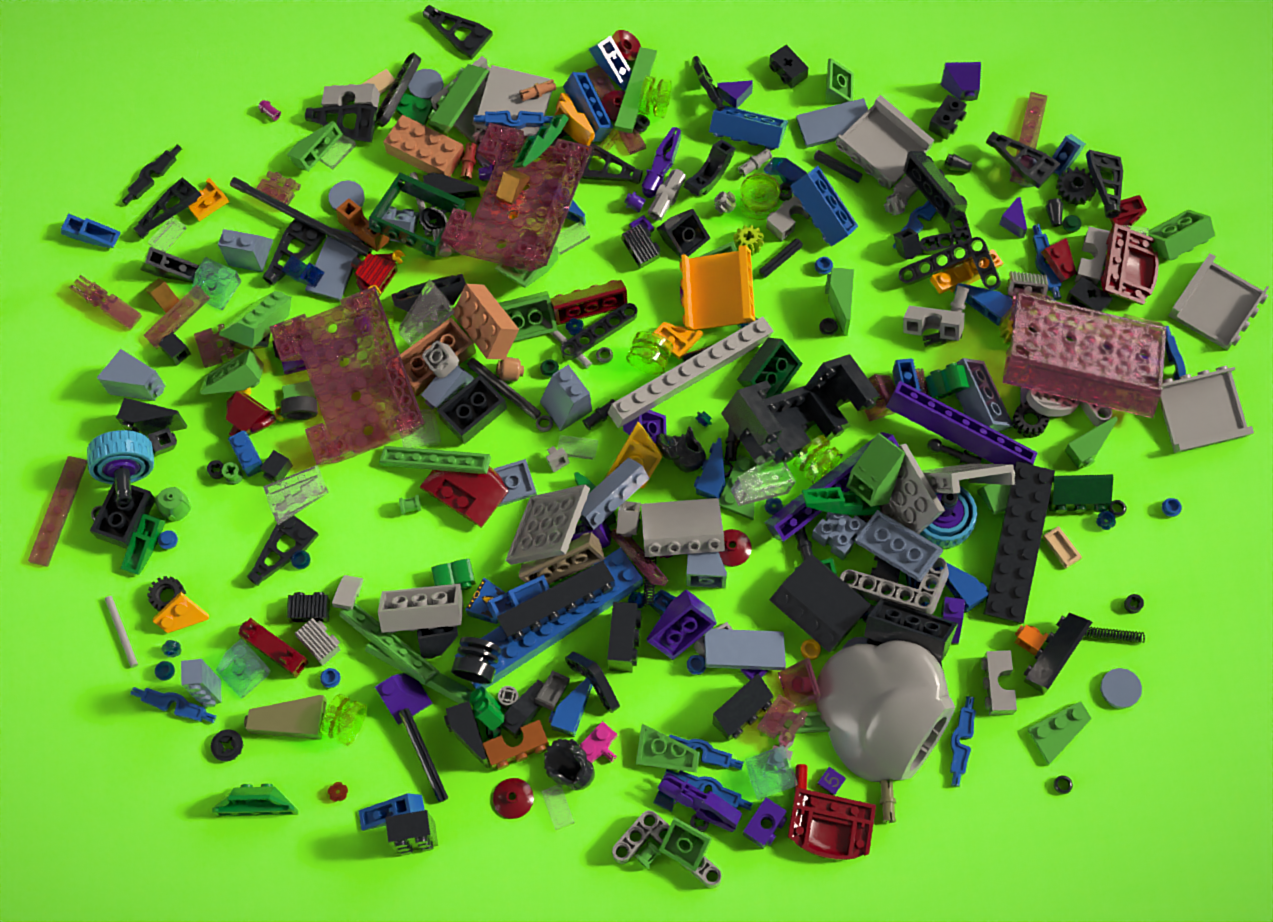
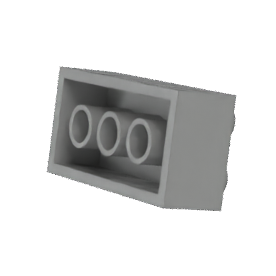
M460 584L382 591L378 608L381 632L394 633L403 630L414 631L424 628L435 629L437 627L461 625L463 612Z

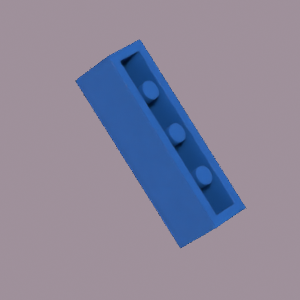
M572 72L563 88L569 95L577 112L585 114L595 133L592 142H604L614 127L587 73Z

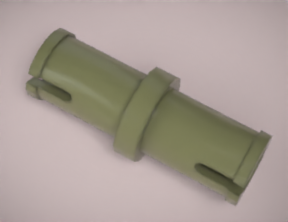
M887 779L881 780L882 798L880 799V805H882L883 823H887V821L895 823L896 798H894L893 780H889V782Z

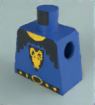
M483 578L465 609L467 615L498 624V620L494 621L486 603L505 592L486 578Z

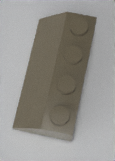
M592 532L585 533L580 538L570 542L569 549L565 555L523 563L519 571V578L527 583L544 575L548 585L596 564L605 559L600 541Z

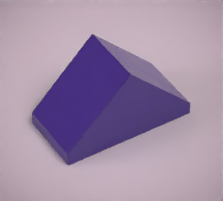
M753 80L717 83V89L725 102L734 108H738L752 94Z
M1018 197L1002 215L999 225L1017 237L1024 238L1027 232V225L1021 197Z

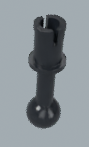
M932 438L927 443V448L931 453L942 452L960 459V464H980L982 461L981 457L967 452L966 449L964 452L942 445L941 440L938 438Z

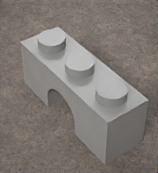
M371 83L324 86L321 105L323 107L342 106L355 101V104L378 107L380 93L375 84Z
M794 195L789 201H784L776 212H771L767 217L766 228L781 242L795 230V221L790 217L791 215L801 214L807 220L811 217L809 213L804 211L799 198H796Z
M1088 227L1082 251L1092 254L1094 259L1081 258L1075 283L1082 276L1085 279L1091 280L1095 286L1101 281V277L1104 275L1102 268L1103 265L1105 266L1106 251L1108 249L1106 242L1110 231Z
M909 305L903 317V333L922 336L923 332L927 329L940 330V338L959 341L964 330V313Z
M1011 650L986 651L984 658H981V668L985 670L983 688L984 690L987 689L985 708L989 709V715H1014L1017 711L1015 690H1005L998 684V677L1010 675L1013 671Z

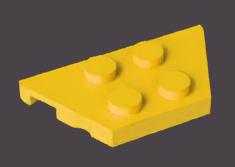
M639 422L636 423L605 478L627 458L641 464L649 478L653 474L663 454ZM647 482L644 483L640 488H644Z

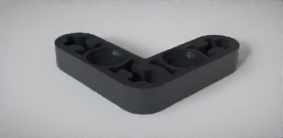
M962 214L949 223L951 232L922 238L920 241L922 254L933 255L962 243L961 237L966 241L971 239L972 235L966 214ZM959 220L963 222L964 225L962 227H956L954 225V222ZM946 239L950 242V245L943 246L940 241ZM925 243H927L928 246H930V249H927V246H924Z
M574 651L565 657L567 665L574 672L591 681L601 703L609 713H613L620 708V704L608 680L596 662Z

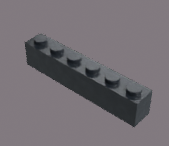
M602 560L497 616L498 622L509 643L512 641L517 642L523 639L525 634L540 630L545 623L557 621L560 615L566 612L572 613L578 609L579 605L591 603L596 599V596L611 592L613 587H615V580Z

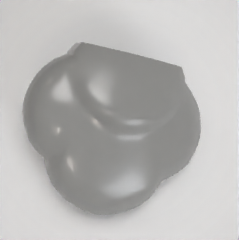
M893 640L878 646L855 644L846 647L828 659L816 683L815 701L817 711L821 712L822 715L820 717L823 722L825 720L826 727L829 726L831 729L828 733L837 755L851 772L871 782H880L886 779L889 781L912 778L938 743L955 710V705L949 696L945 674L939 662L924 647L906 641Z

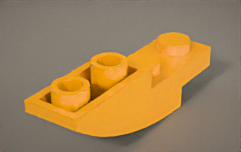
M561 93L556 105L555 115L565 114L569 119L563 127L564 131L583 147L589 148L595 137L591 125L585 114L577 112L569 95Z
M992 249L990 253L998 269L1003 265V262L996 251ZM972 259L932 275L930 281L938 293L941 294L949 290L954 292L958 283L970 285L981 278ZM983 259L980 262V267L987 268L990 263L989 260Z

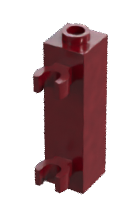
M249 618L248 621L243 622L240 626L238 634L243 640L295 678L308 665L309 662L306 657L252 618Z

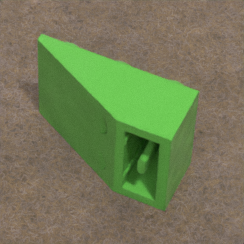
M878 433L851 470L847 487L870 506L889 504L905 452Z

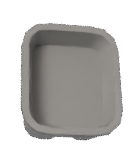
M440 341L434 342L422 355L427 365L440 379L445 378L459 363L458 357L450 346Z

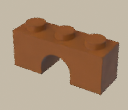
M348 198L336 208L338 222L376 252L390 241L389 237L369 229V221L364 216L362 208Z
M540 720L521 727L523 741L516 747L506 745L502 735L483 743L493 770L496 768L497 770H502L513 761L521 762L526 760L530 754H540L547 750V747L550 745Z

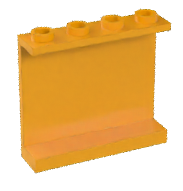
M746 245L739 246V251L695 258H688L685 254L681 255L682 261H680L679 267L683 275L680 284L684 292V297L681 299L682 306L685 309V315H683L684 326L691 331L755 321L751 250Z

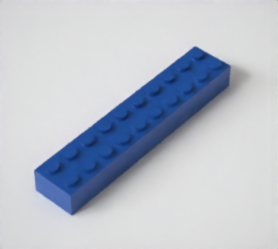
M621 547L603 560L615 580V587H613L611 592L596 596V599L591 603L579 605L578 609L572 613L566 612L560 615L557 621L545 623L540 630L525 634V637L517 642L512 641L509 643L501 626L480 638L496 644L502 651L501 655L498 656L499 662L497 664H489L496 670L493 682L491 684L471 682L475 690L481 686L487 689L613 606V602H619L642 587V576ZM457 653L456 655H454L455 658H456V657H463V656H461L459 653Z

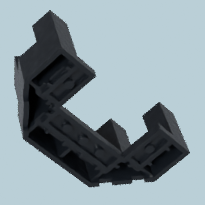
M848 354L823 362L805 386L764 399L767 396L766 393L771 388L767 381L739 389L721 414L759 466L772 459L776 464L781 462L788 463L795 457L801 458L809 452L808 449L813 444L806 434L809 428L816 424L826 439L830 441L834 437L840 436L851 426L839 410L840 406L851 401L857 411L870 410L876 405V400L880 397V394L853 357Z

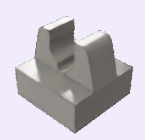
M552 446L547 449L550 455L546 459L553 473L570 463L563 448L557 450Z

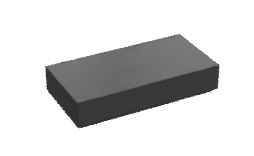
M552 670L536 696L534 703L553 711L570 683V678Z

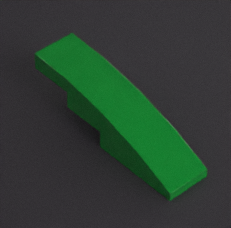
M565 114L555 115L549 125L541 126L536 135L528 136L512 167H525L538 158L557 138L569 118Z
M840 487L802 490L806 507L847 515H874L877 510L880 511L879 505L870 506L854 492H842Z

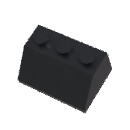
M759 674L754 676L713 713L712 724L728 741L732 738L737 739L744 732L742 729L747 724L749 726L754 724L759 718L758 714L762 711L764 713L773 706L774 696Z

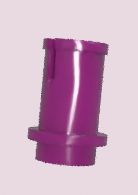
M262 100L259 103L258 108L261 113H265L274 121L280 118L281 112L273 107L270 101Z

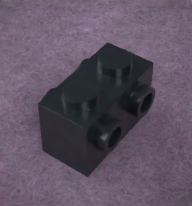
M947 95L930 120L928 130L947 140L951 134L954 135L957 131L959 121L963 122L965 119L967 104Z

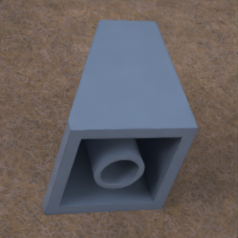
M223 229L218 246L228 266L263 272L273 239Z
M122 349L117 352L97 377L105 390L110 395L154 401L163 393L166 387L154 369Z
M569 364L552 375L540 400V404L560 431L592 412L590 392Z
M718 552L688 554L687 586L726 588L727 571Z

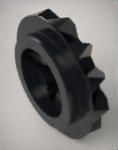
M425 208L419 215V224L423 226V230H429V233H432L433 229L444 228L447 224V218L444 213L436 208ZM436 219L435 223H429L430 220Z
M230 729L218 732L211 742L212 754L220 761L228 762L235 760L241 754L244 746L242 737L238 732ZM230 741H232L231 746L234 749H227L226 751H224L225 747L221 742L229 743Z

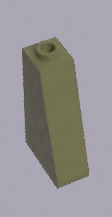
M316 695L249 709L248 715L244 719V727H246L250 734L322 739L327 699L324 695Z

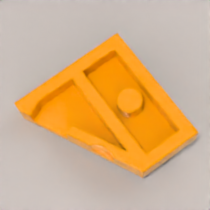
M211 178L206 180V187L203 190H199L202 196L188 207L199 222L229 202L228 198Z
M663 322L651 334L653 340L678 360L703 336V332L700 330L695 332L687 330L686 327L674 326Z
M180 592L153 617V622L165 632L170 633L209 619V614Z

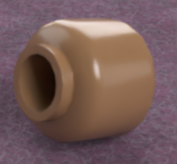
M506 356L504 360H498L496 375H499L502 381L517 382L519 376L523 377L524 366L521 365L520 359Z

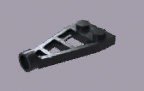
M428 5L423 11V17L428 19L459 52L471 59L478 54L493 36V31L480 23L440 11L431 5ZM446 19L455 23L450 30L445 29L441 25ZM460 27L471 30L464 41L459 40L455 36L456 31Z
M363 104L321 108L307 107L305 120L325 126L328 124L326 121L327 113H338L336 125L343 135L354 140L372 143L378 107ZM355 113L357 115L354 129L343 126L345 114Z
M995 131L986 140V144L993 147L1024 180L1038 189L1060 166L1059 162L1046 153L1002 134L999 135ZM1010 146L1019 150L1020 153L1013 157L1006 148ZM1023 156H1029L1034 158L1037 163L1031 169H1028L1020 162V159Z
M577 142L567 174L583 179L629 181L639 184L642 179L643 170L636 169L596 144L591 143L589 148H585ZM593 156H598L605 161L602 170H590L588 168ZM610 163L621 166V173H608Z
M1089 149L1086 153L1087 165L1104 204L1105 216L1109 219L1116 218L1120 215L1119 207L1121 204L1123 182L1121 157ZM1100 171L1112 173L1113 181L1103 179ZM1105 187L1114 189V195L1108 194Z
M182 177L162 195L133 229L144 239L150 230L195 203L202 196L201 193ZM176 196L180 199L179 203L173 207H165L171 198ZM160 210L164 211V213L154 218Z
M294 219L285 230L271 264L262 278L268 284L274 286L277 281L281 280L315 252L326 238V235ZM293 239L305 244V247L298 253L288 250V246ZM282 255L292 258V261L286 267L278 264Z
M288 511L275 526L255 566L246 577L252 583L259 586L262 581L307 550L319 536L318 532ZM283 535H287L296 542L295 546L287 552H282L277 548V543ZM270 552H274L280 556V560L269 567L265 564V559Z

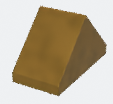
M515 169L504 172L496 198L513 205L530 180V176Z
M160 278L145 288V291L166 314H169L182 304L167 283Z

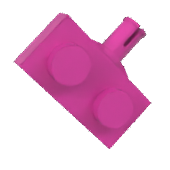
M602 721L580 744V747L585 750L587 759L593 763L597 758L604 755L612 763L617 758V755L610 751L609 748L618 735Z

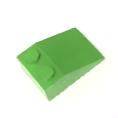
M527 230L495 267V270L526 288L546 274L558 261V247L532 231Z
M832 267L831 274H827L825 294H828V303L843 335L848 336L851 320L854 269Z
M249 348L205 375L200 393L204 395L242 391L249 387L254 388L260 383L264 364L254 351Z

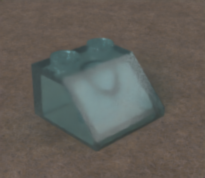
M205 257L195 272L191 296L223 311L242 281L237 271Z
M242 638L226 651L215 670L241 699L272 672Z
M784 745L745 759L757 800L798 785Z

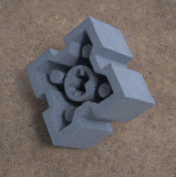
M828 512L826 521L822 519L813 530L812 539L823 547L826 544L830 545L831 553L844 561L853 549L855 538L867 523L856 515L852 519L847 514Z

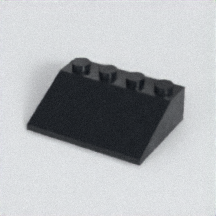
M810 554L769 599L828 652L836 650L872 606L813 554Z

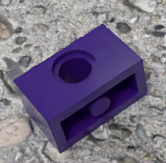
M766 797L744 829L743 836L762 849L765 848L766 844L770 846L776 838L774 832L778 827L781 829L788 819L785 817L787 811ZM769 820L772 823V827L769 829L763 828L761 821Z

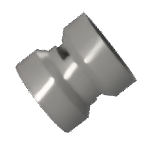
M504 686L500 689L498 698L501 706L508 710L519 699V695L514 687Z

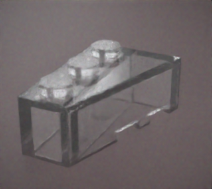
M430 279L399 326V334L410 346L425 337L455 313L454 306Z
M772 459L761 466H754L739 476L732 486L731 492L738 506L786 495L796 481L785 462L776 464Z
M318 465L263 486L270 509L278 525L329 493Z

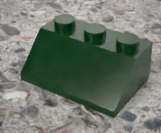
M768 337L740 374L737 381L743 388L767 381L771 388L766 393L767 396L764 398L766 399L781 394L803 363L783 339Z
M1113 474L1053 476L1048 503L1049 511L1061 514L1067 511L1083 513L1088 510H1094V512L1100 513L1108 510L1112 503Z

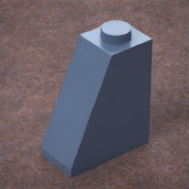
M457 365L445 378L440 379L436 376L421 396L426 399L424 403L430 408L436 407L439 409L475 378Z

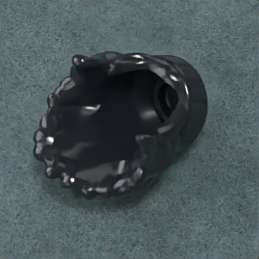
M690 426L685 435L670 436L664 433L656 435L655 444L663 454V457L667 460H672L680 471L685 473L694 472L705 462V450L694 437Z
M573 739L554 740L552 745L547 747L548 752L544 753V768L546 769L547 776L557 784H566L572 790L579 791L588 788L595 778V769L592 762L587 759L585 750Z

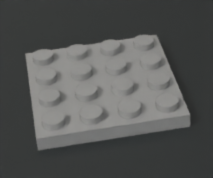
M903 444L899 448L905 452L889 504L879 505L880 512L920 534L945 510L907 444Z
M584 484L531 496L505 561L512 565L565 555L575 533V528L590 488Z

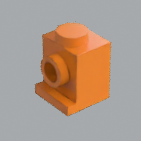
M1021 625L1015 633L1017 639L1014 643L1035 656L1049 634L1045 633L1043 636L1037 628Z

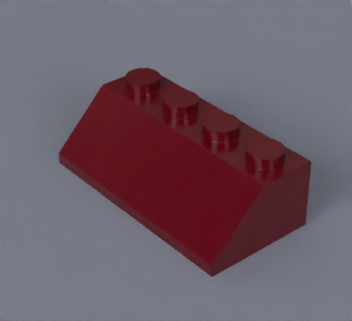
M611 280L606 284L592 285L587 289H577L565 295L558 294L550 298L557 326L614 311L628 303L627 289L622 280Z

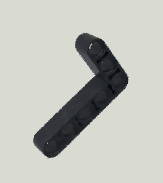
M981 237L971 238L907 265L899 271V279L907 285H912L973 259L982 283L986 288L996 290L1001 285V278L989 248ZM976 242H982L983 244L982 249L979 251L973 249ZM959 249L965 250V255L962 258L956 257V252ZM944 256L947 257V263L940 266L938 263L939 259ZM983 259H988L990 262L987 268L980 267V262ZM924 264L930 265V270L927 273H922L921 267ZM907 271H912L913 276L910 280L904 279V274ZM990 276H995L997 279L996 283L991 286L988 285L987 279Z

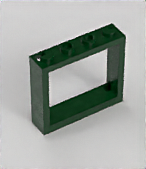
M400 172L369 216V229L435 258L464 214L465 201ZM400 191L452 213V216L435 242L382 219Z

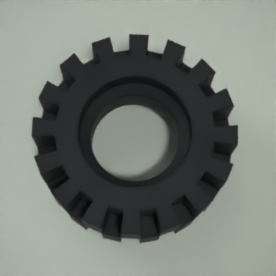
M1026 401L1025 404L1022 402L1016 408L1012 423L1014 424V429L1018 428L1017 432L1019 434L1023 432L1024 437L1029 434V438H1033L1034 435L1037 437L1040 433L1044 432L1050 417L1038 413ZM1027 413L1037 416L1038 422L1030 425L1024 421V415Z
M163 576V579L157 578V583L154 581L151 583L153 587H149L150 593H147L151 605L160 612L180 592L185 595L186 590L174 577L170 576L168 578ZM165 589H172L174 591L173 598L167 602L161 601V592Z

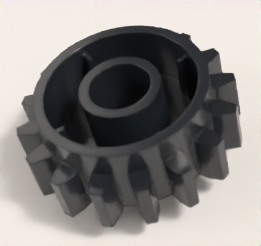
M1075 167L1074 171L1071 168H1068L1067 172L1063 171L1061 176L1058 177L1056 189H1058L1057 195H1061L1062 201L1065 200L1069 205L1075 204V206H1078V204L1085 205L1086 201L1090 202L1097 190L1093 178L1090 177V172L1085 173V168L1079 171L1078 167Z

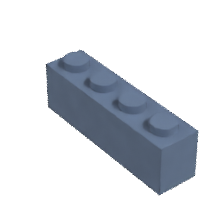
M627 458L588 494L579 520L593 530L598 527L650 479L643 466Z
M202 659L181 661V685L204 707H214L217 703H222L221 679Z

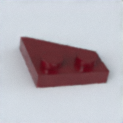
M1137 195L1121 200L1119 207L1120 215L1110 219L1112 225L1116 223L1130 229L1147 211L1141 196Z
M1067 238L1041 251V254L1061 283L1077 274Z

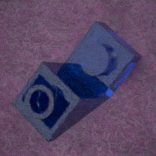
M773 157L763 169L766 175H779L783 183H789L790 185L807 174L805 170L783 157Z
M291 255L282 269L283 273L297 282L313 288L317 286L325 273L310 262L307 265Z

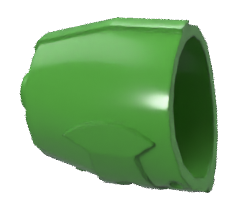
M177 487L165 488L154 500L161 516L169 521H180L191 511L188 497Z

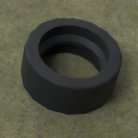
M292 396L281 401V416L285 419L306 420L314 418L318 414L317 400L313 397Z

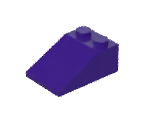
M687 589L671 601L646 638L647 642L674 660L717 624L712 608Z

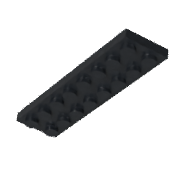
M1016 461L1014 465L1015 484L1010 485L983 614L1023 624L1055 470Z

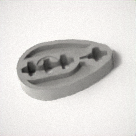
M1045 384L1033 385L1026 395L1028 404L1035 411L1046 416L1069 415L1080 404V400L1073 394Z

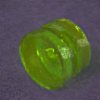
M645 76L639 99V114L649 116L653 110L656 118H665L671 97V80L662 78L657 85L656 77Z
M754 173L742 182L740 188V208L746 216L755 220H766L771 212L778 210L780 185L774 177L766 173Z
M639 331L634 335L632 347L629 348L626 360L631 366L642 372L660 375L667 368L668 359L673 352V345L669 340L656 333Z
M824 435L816 437L807 444L797 455L793 463L800 472L806 471L805 477L812 484L833 470L843 457V454L836 447L830 448L831 442Z
M337 694L325 712L321 724V734L330 739L337 736L339 743L347 746L351 745L359 734L365 720L366 704L357 700L351 703L349 697Z

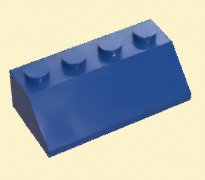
M723 105L725 107L723 111H718L717 108L713 111L709 132L714 133V136H728L733 141L739 142L744 140L754 146H758V144L765 145V148L770 150L780 147L788 124L787 120Z
M819 166L790 185L792 193L796 198H799L804 211L809 213L814 226L820 229L824 241L829 243L831 247L848 237L858 227V224Z

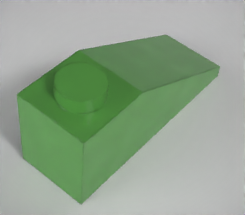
M332 121L300 140L287 155L296 167L309 172L343 133L336 123Z
M1116 416L1068 443L1065 452L1077 469L1083 466L1085 468L1089 467L1095 462L1096 455L1118 420Z

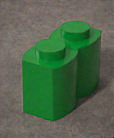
M957 363L946 365V368L942 371L940 369L931 371L930 375L925 377L929 395L936 400L949 397L954 393L969 388L964 366L957 365Z
M469 558L431 567L435 586L460 584L461 590H468L476 584Z
M482 686L471 693L470 704L473 706L474 716L490 731L495 730L504 722V714L500 711V702Z

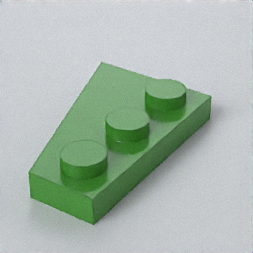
M739 454L719 500V505L722 509L754 521L757 463L753 459Z
M1080 701L1033 725L1027 731L1049 766L1092 718Z
M642 723L636 764L697 773L700 752Z

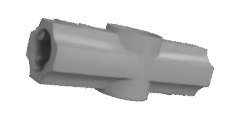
M672 169L665 183L659 186L655 200L648 210V215L652 219L662 221L670 205L673 206L676 202L679 190L686 179V175L681 170Z

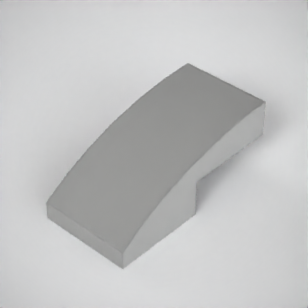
M344 575L332 602L333 607L352 610L356 597H359L364 579Z

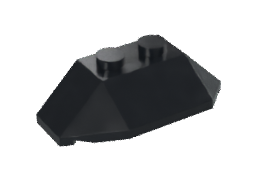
M463 274L445 276L407 287L391 295L394 306L415 316H426L431 312L446 310L453 306L462 293L466 282Z

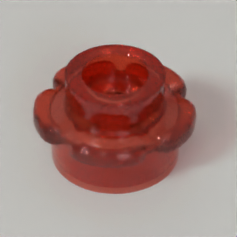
M335 782L328 789L330 799L334 802L343 801L347 797L348 787L343 785L342 782Z

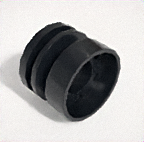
M462 637L457 652L463 657H456L454 659L451 669L452 674L470 682L491 684L496 670L489 664H497L499 662L498 656L501 655V648L484 639Z

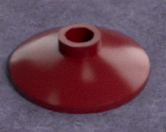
M616 31L612 39L622 56L627 61H636L641 47L639 40L629 31Z
M611 91L601 100L609 119L612 121L617 120L625 91Z
M736 529L723 531L725 551L718 552L723 564L729 567L742 565L751 554L752 546L750 539L745 533ZM734 543L736 547L730 548L729 544Z
M509 778L502 781L493 793V804L496 811L508 819H517L526 815L534 801L531 787L527 782L519 778ZM512 793L516 794V799L510 800L509 795Z

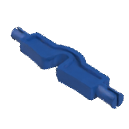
M486 111L485 115H474V123L485 122V126H503L510 130H519L525 127H541L544 123H550L553 116H543V112L520 111L518 112L517 120H512L509 111Z
M927 201L923 206L916 208L910 214L908 223L901 231L911 228L915 232L920 233L924 225L918 218L931 221L937 211Z
M1037 224V226L1034 225L1032 227L1035 234L1033 244L1037 254L1035 258L1036 268L1042 275L1047 276L1048 291H1052L1054 300H1060L1062 298L1059 291L1061 282L1050 265L1044 262L1046 259L1041 254V251L1049 247L1050 244L1047 235L1042 234L1040 225Z
M1164 326L1161 330L1164 336L1163 343L1169 364L1175 366L1174 380H1180V376L1186 375L1185 364L1178 350L1174 335H1171L1169 326Z
M133 687L132 690L134 691H131V695L140 697L142 702L162 711H167L170 705L176 702L174 714L179 717L198 722L206 720L214 723V719L217 717L207 713L204 707L192 704L183 696L174 692L161 693L149 688L141 690Z
M966 696L965 707L960 710L958 727L953 732L950 741L953 752L950 772L953 773L951 785L955 787H960L961 775L966 773L967 762L971 752L969 746L960 743V738L971 739L974 735L976 711L973 710V703L975 698H970V696Z
M669 735V737L694 750L701 749L703 751L701 762L725 769L732 766L742 770L744 761L733 759L732 754L714 749L704 740H686Z
M666 769L665 774L671 773L685 782L689 779L687 783L693 785L701 792L704 791L705 787L710 786L714 794L736 809L740 806L749 811L751 810L753 802L742 799L741 794L724 788L719 781L712 777H697L684 771L677 773Z

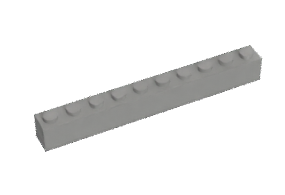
M764 317L757 319L612 403L608 411L609 416L618 428L622 427L762 345L768 337H771L774 330Z

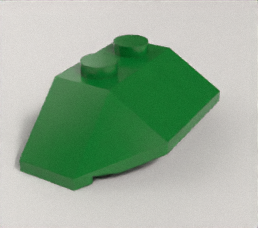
M268 783L261 784V787H253L252 784H241L240 787H234L212 808V813L217 817L297 815L299 811L273 784Z

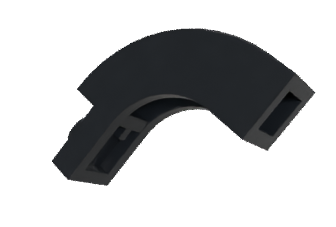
M722 139L713 144L702 168L685 181L683 187L697 196L708 194L723 176L736 148Z

